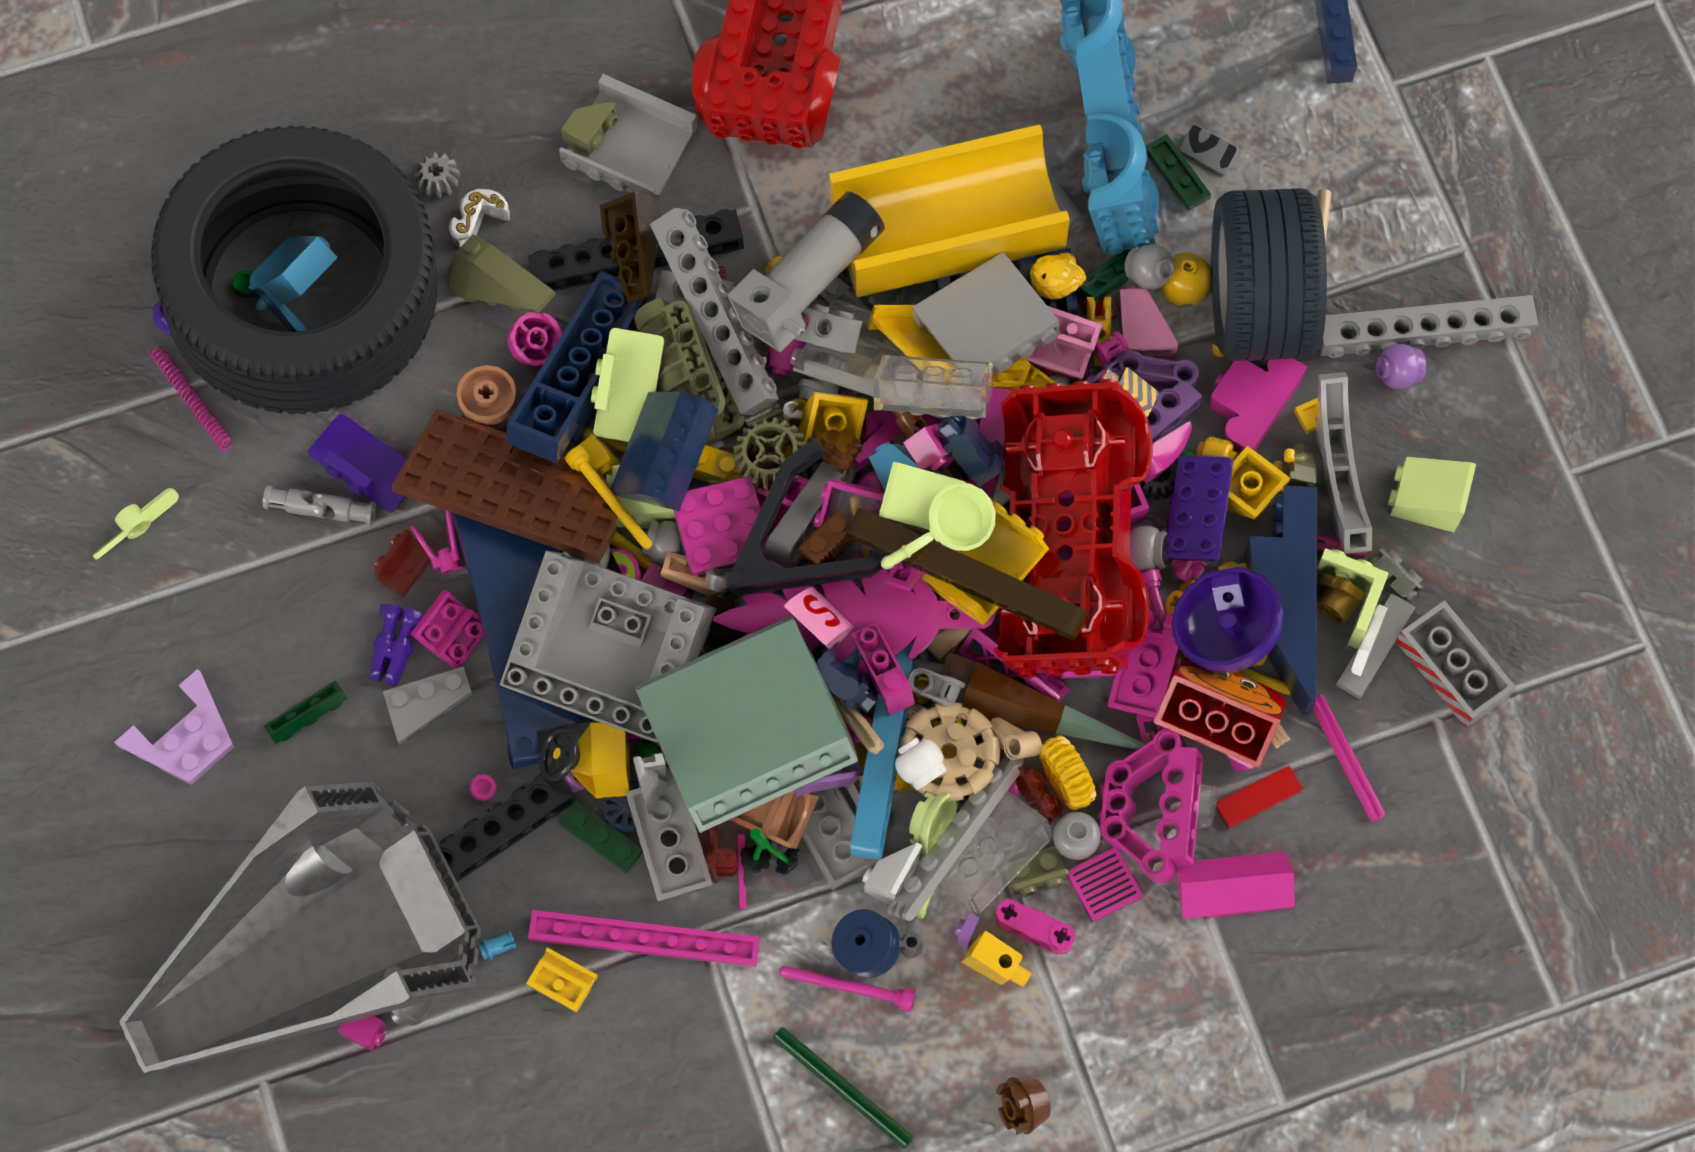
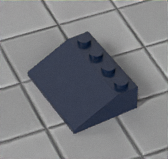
M648 392L610 488L612 493L616 496L679 511L719 409L702 396L684 392Z

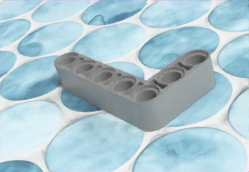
M824 462L820 464L768 538L765 554L769 562L774 561L785 568L799 567L806 564V561L800 555L799 546L817 529V527H814V520L817 511H822L824 500L820 499L822 488L825 483L828 484L829 480L834 478L852 483L855 476L854 464L848 470H845L843 474L837 472L830 464ZM841 490L839 500L842 498L846 491ZM782 590L775 591L778 594L784 595Z

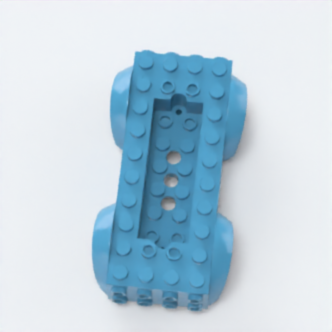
M1060 0L1063 8L1061 11L1063 33L1060 35L1062 50L1070 52L1071 63L1075 67L1074 70L1079 74L1085 117L1088 120L1086 140L1087 144L1091 145L1083 155L1085 158L1084 168L1086 175L1082 178L1084 192L1090 194L1088 200L1089 212L1103 254L1109 253L1114 255L1122 253L1127 249L1147 244H1156L1155 234L1159 233L1156 217L1159 209V193L1155 182L1150 177L1149 169L1145 170V164L1148 160L1146 147L1142 139L1144 138L1141 122L1137 123L1136 115L1140 114L1138 100L1133 99L1132 91H1136L1134 76L1132 75L1135 69L1136 53L1124 27L1123 21L1125 19L1122 1Z

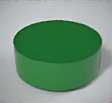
M251 270L239 271L233 277L232 286L240 297L250 298L257 294L254 290L248 288L250 286V277L253 273Z

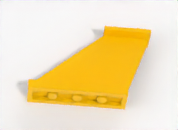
M915 305L873 306L867 323L868 330H881L924 372L922 383L925 389L966 388L965 376L926 326L919 328L915 323L912 307ZM1019 359L1008 370L1002 373L998 372L990 377L985 384L979 387L975 386L974 388L1020 387L1024 385L1031 365L1027 359Z

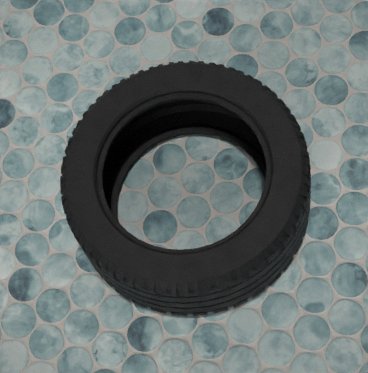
M288 125L287 128L277 126L273 129L264 128V131L260 132L255 130L250 134H242L241 138H232L229 142L220 144V148L212 149L207 155L200 157L198 163H193L190 169L183 173V178L178 179L174 188L169 192L170 197L165 199L159 212L160 218L156 221L153 233L154 240H152L151 259L153 261L151 266L155 288L171 336L181 355L186 358L189 366L196 374L201 375L202 379L216 390L220 389L223 395L230 397L234 401L240 400L242 404L255 409L264 408L267 412L272 411L280 414L282 412H288V414L312 412L315 414L322 411L328 412L330 408L334 407L339 409L343 406L352 405V402L355 400H363L365 397L372 395L376 389L380 390L393 380L392 377L394 375L398 376L409 364V359L414 358L422 345L421 340H425L431 326L430 320L434 317L435 299L437 298V270L430 222L428 221V215L423 202L419 200V195L412 183L407 181L406 175L395 164H392L388 157L378 150L374 151L371 145L365 144L359 139L354 140L350 135H344L338 131L329 132V129H318V127L314 126L305 128V126L294 127V125ZM294 211L326 213L355 225L377 246L383 256V261L377 280L368 295L356 308L342 318L315 329L298 332H280L251 325L224 308L212 293L215 269L228 246L239 234L253 224L277 214Z

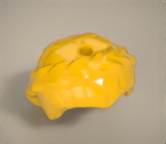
M1071 253L1040 257L1036 260L1030 271L1034 291L1039 296L1052 300L1068 296L1086 281L1084 270L1076 264V259Z

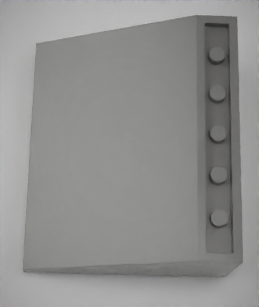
M546 551L500 686L659 743L638 697L635 686L698 658L717 608L564 553Z

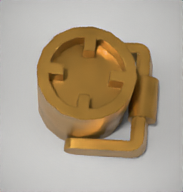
M1318 573L1317 584L1324 588V591L1317 599V610L1332 622L1341 625L1345 624L1364 598V591L1342 577Z

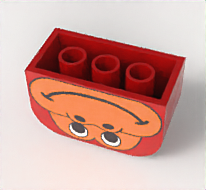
M1185 657L1177 667L1154 723L1260 768L1281 721L1286 701L1278 692L1262 683L1236 672L1212 673L1194 665Z

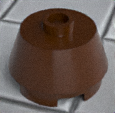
M1010 1077L1006 1082L999 1084L996 1094L1001 1095L1003 1107L998 1108L1000 1117L1008 1130L1012 1128L1016 1130V1135L1021 1133L1030 1134L1050 1117V1100L1045 1087L1039 1080Z

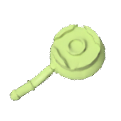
M955 483L944 487L934 496L929 507L930 532L907 545H902L897 551L885 556L881 561V566L884 569L893 568L894 565L902 560L910 558L911 554L933 541V539L950 549L958 551H969L980 547L990 538L995 527L996 512L991 499L982 489L972 484Z
M927 792L924 796L928 799L925 802L919 801L915 808L909 827V833L914 835V838L910 839V843L922 845L923 858L929 853L937 842L938 837L943 834L956 814L959 802L945 801L949 798V793H942L936 796ZM931 895L915 916L916 919L925 917Z

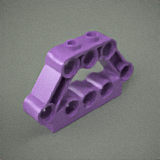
M1129 350L1125 354L1122 353L1116 359L1111 358L1108 364L1102 366V371L1096 376L1092 374L1085 380L1090 384L1098 383L1105 369L1121 380L1126 370L1124 366L1133 365L1136 368L1133 372L1149 385L1166 388L1159 393L1157 401L1147 417L1155 423L1150 425L1152 444L1166 436L1197 409L1202 395L1195 389L1199 373L1195 363L1189 360L1175 362L1142 356L1139 352ZM1185 374L1190 379L1184 381L1179 379L1178 375ZM1170 402L1174 407L1165 408L1161 403Z

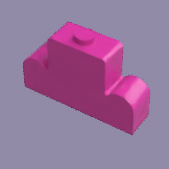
M1295 359L1269 360L1264 371L1253 363L1244 360L1234 361L1226 373L1221 372L1214 382L1216 388L1211 395L1209 408L1229 420L1223 433V439L1233 443L1234 452H1238L1239 455L1247 446L1254 451L1257 450L1303 380L1308 368L1307 366Z

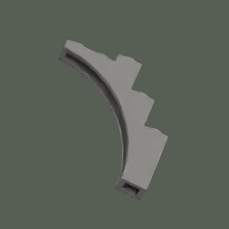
M1346 372L1318 375L1316 444L1323 457V483L1330 497V523L1345 554L1372 551V525L1361 495L1351 439L1348 376Z

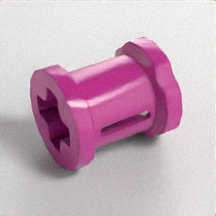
M1114 331L1110 338L1101 343L1096 342L1094 353L1103 365L1108 364L1110 359L1119 353L1125 354L1129 351L1128 344L1119 331Z

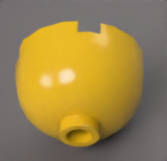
M1185 251L1174 254L1172 256L1174 272L1169 281L1160 288L1161 293L1168 301L1177 306H1183V304L1197 305L1205 300L1211 291V267L1204 257L1196 253Z

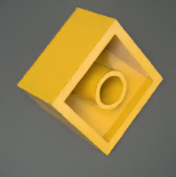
M1247 446L1233 461L1227 510L1233 514L1256 519L1283 489V486L1290 481V477Z

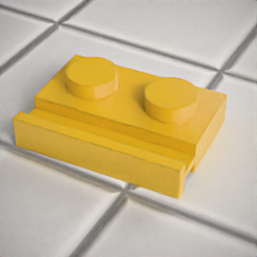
M547 947L544 956L540 959L526 984L528 987L578 1013L598 975Z

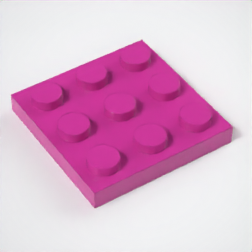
M751 476L687 491L680 510H673L691 576L706 573L707 569L728 568L735 565L761 510ZM767 535V537H766V539H765V542H764V544H763V546H762V548H761V551H762V553H763V555H764L765 558H766L765 547H766L767 540H768V538H769L768 535Z

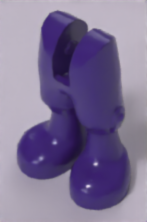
M381 604L379 615L383 617V630L373 641L375 647L369 680L380 682L384 676L386 666L389 665L386 683L397 686L408 658L413 653V644L410 640L412 635L410 633L425 614L405 608L403 612V609L399 606ZM402 618L399 636L394 641L393 635L396 625Z

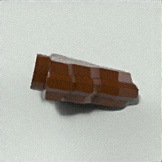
M835 429L826 432H815L807 440L808 443L813 439H817L822 446L820 448L823 454L821 459L824 463L832 465L840 474L848 470L853 464V459L857 458L858 454L862 452V444L857 439L856 434L841 433Z

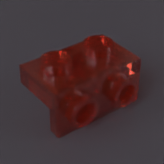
M405 529L402 534L399 533L393 538L390 550L385 556H380L374 565V574L377 581L402 597L406 596L431 562L419 541L412 536L411 531Z

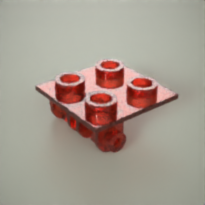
M1022 766L1017 767L1021 773L1016 778L1018 782L1017 787L1023 797H1026L1025 801L1030 802L1036 799L1029 808H1036L1032 813L1037 822L1047 827L1054 822L1052 817L1059 819L1063 817L1060 811L1063 809L1060 800L1055 795H1051L1046 787L1049 785V782L1045 775L1036 769Z
M721 824L710 828L709 839H711V846H714V850L708 851L709 874H714L715 883H718V876L732 877L738 872L736 853L731 849H720Z

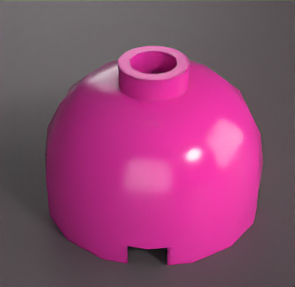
M528 312L517 318L509 328L507 336L508 349L512 356L521 364L541 366L545 363L562 335V330L557 321L550 315Z

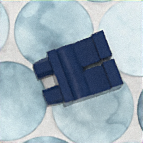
M953 404L942 411L940 418L943 422L938 426V432L944 437L943 449L947 453L952 451L954 459L975 484L980 487L1001 473L1004 447L1000 442L995 440L990 443L979 431V425L973 419V415L969 410L961 413Z
M822 644L812 656L828 689L843 699L844 704L850 709L856 704L867 713L877 701V691L869 683V674L864 670L859 673V669L854 664L845 663L835 655V644L830 650Z

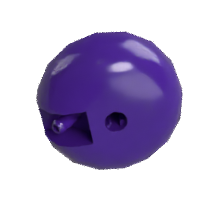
M1234 567L1211 571L1187 587L1175 605L1171 627L1177 647L1194 665L1212 673H1234L1255 665L1271 652L1281 636L1284 613L1276 588L1264 575L1247 568Z

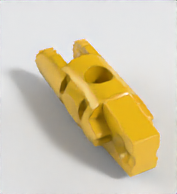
M1087 297V320L1102 324L1101 329H1103V332L1099 334L1097 339L1099 343L1111 337V297H1104V316H1094V297ZM1093 351L1094 366H1103Z

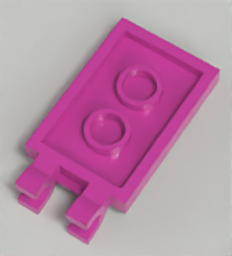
M1150 611L1146 637L1138 647L1128 653V670H1118V673L1115 674L1107 705L1108 708L1148 718H1156L1175 674L1181 652L1175 643L1171 627L1173 615L1166 614L1164 629L1159 630L1152 628L1157 615Z

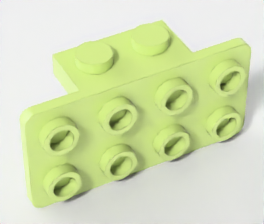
M618 328L611 329L607 352L603 354V359H598L596 375L600 376L599 384L593 387L591 402L595 403L594 409H597L593 430L596 436L629 442L648 392H656L664 347V338L662 336Z

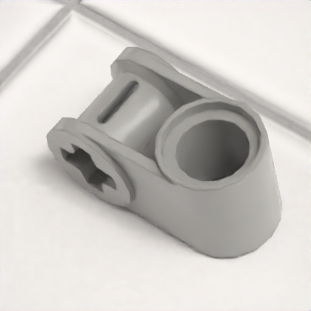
M924 668L912 671L908 679L912 690L916 694L932 700L934 703H940L948 707L953 705V702H956L960 689L965 687V683L955 678L940 675ZM921 676L929 677V685L925 689H918L916 686L917 680Z

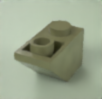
M610 101L575 109L561 128L563 142L590 156L594 149L600 148L604 141L605 133L608 129L614 128L619 116L616 103Z

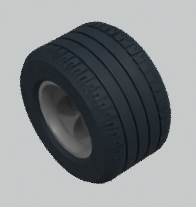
M1302 188L1231 190L1225 192L1215 203L1211 239L1213 318L1220 353L1233 361L1305 359L1311 357L1319 350L1322 344L1327 304L1325 233L1322 212L1317 197L1307 189Z

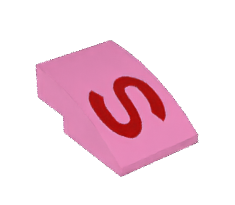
M808 588L800 592L784 605L829 650L836 642L840 643L854 628L814 588Z

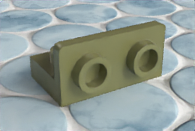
M1055 846L1003 862L1013 896L1020 894L1021 897H1028L1037 893V889L1045 886L1048 889L1060 887L1065 884L1064 881L1068 879L1069 875L1067 868L1064 867L1060 852Z

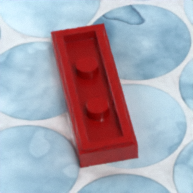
M1289 765L1215 802V807L1227 828L1230 829L1301 793L1303 788Z

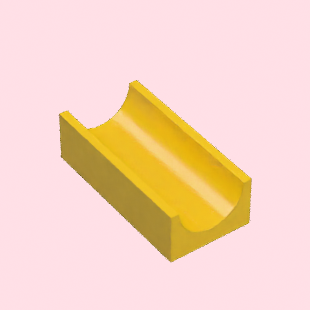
M1040 124L829 173L830 206L845 192H853L865 199L876 210L885 226V230L862 254H859L848 265L856 298L972 271L1002 252L1005 253L1010 261L1066 248L1070 219L1067 211H1060L1052 192L1046 168L1043 131Z

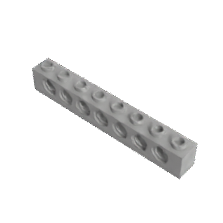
M673 208L652 222L650 226L692 310L740 414L755 415L779 400L776 394V385L768 377L764 369L765 362L752 344L754 342L752 335L740 325L727 296L730 290L722 282L718 273L719 267L707 251L708 244L695 226V217L686 209ZM684 234V242L681 244L680 238ZM695 257L696 263L692 268V260ZM706 281V282H707V288H706V290H705V292H704V291H703V284H704V282ZM716 305H718L717 315H715L714 308ZM729 328V330H730V336H729V338L727 339V338H726V330ZM739 352L741 353L740 363H738L737 361V355ZM750 376H752L753 378V384L751 387L748 383Z
M662 270L655 300L663 298L669 304L677 300L687 303L673 272ZM721 279L731 292L734 289L735 282ZM705 281L704 284H703V291H704V292H705V290H706V288H707V282H706V281ZM814 304L813 308L807 307L801 313L802 318L807 315L808 323L804 328V335L794 339L841 352L855 353L862 321L853 319V313L838 310L836 315L829 313L830 307ZM718 305L714 308L715 315L718 313ZM831 322L832 330L828 334L827 324Z
M1533 295L1326 315L1323 340L1319 348L1320 356L1337 358L1349 353L1366 355L1371 351L1382 350L1383 352L1385 348L1393 344H1405L1412 348L1421 349L1424 346L1430 345L1446 347L1451 343L1460 342L1464 345H1469L1480 340L1498 342L1504 338L1511 337L1526 339L1534 334L1538 326ZM1506 317L1512 323H1505L1501 318ZM1474 320L1483 321L1485 326L1476 324ZM1448 323H1455L1458 325L1459 328H1452L1448 325ZM1427 325L1433 331H1426L1421 326ZM1394 328H1402L1406 333L1400 334ZM1368 331H1376L1379 336H1372ZM1342 333H1348V334H1350L1353 338H1352V339H1346V338H1344L1341 334H1342Z

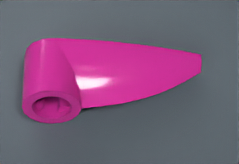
M1190 421L1152 444V463L1149 473L1143 480L1145 484L1160 475L1180 455L1192 430Z

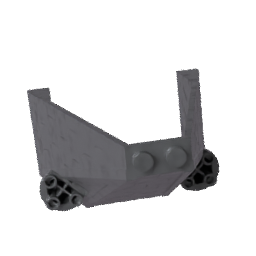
M374 782L305 786L300 789L119 1021L124 1031V1036L129 1041L136 1056V1061L143 1073L167 1070L350 1023L391 1011L392 1019L398 1025L406 1023L415 1026L425 1021L429 1013L428 1010L435 1000L464 993L475 987L476 978L472 975V968L478 965L479 949L474 947L475 940L480 937L481 929L431 830L423 823L416 826L407 818L409 811L396 800L388 803L378 794L381 788Z

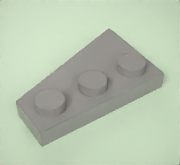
M464 666L383 691L399 746L406 742L407 738L415 732L429 726L428 723L438 716L446 714L472 696Z

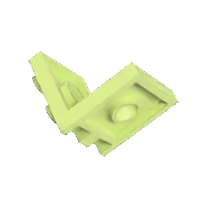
M1325 548L1317 567V575L1318 573L1342 577L1363 590L1366 596L1347 644L1358 649L1366 634L1389 573L1373 567L1366 560H1354L1347 557L1340 550H1328Z

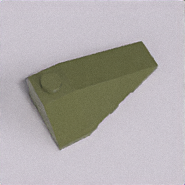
M474 234L455 253L448 289L466 301L476 302V300L485 301L488 305L492 306L503 304L509 305L511 309L539 313L556 295L551 288L493 245Z

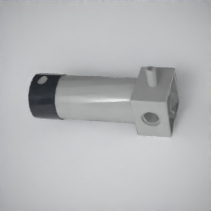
M845 192L828 209L820 221L765 276L753 269L727 295L741 327L778 352H781L795 337H802L805 333L804 328L806 325L801 313L885 230L884 223L876 210L859 195L853 192Z

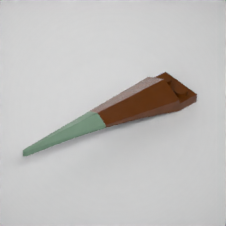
M949 652L947 653L940 675H946L965 683V687L960 689L956 702L962 703V707L969 710L976 709L989 721L993 718H1001L1013 726L1137 750L1146 745L981 663ZM931 701L930 706L935 707V703Z

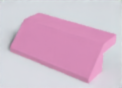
M1047 306L1059 320L1060 335L1052 343L1040 346L1029 357L1021 359H1027L1030 364L1082 380L1090 355L1094 351L1102 324Z

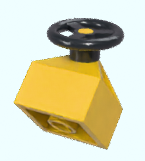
M590 723L578 740L571 728L565 726L558 727L543 742L539 754L540 772L546 780L551 782L562 780L571 772L596 798L626 796L625 792L630 791L627 732L604 723ZM561 735H566L569 743L561 746L556 739ZM549 750H551L552 762L548 769L547 758Z

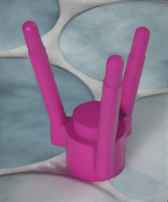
M445 510L449 547L438 551L439 557L435 556L415 525L411 526V530L429 556L433 568H440L442 574H449L462 569L463 566L457 549L452 514Z

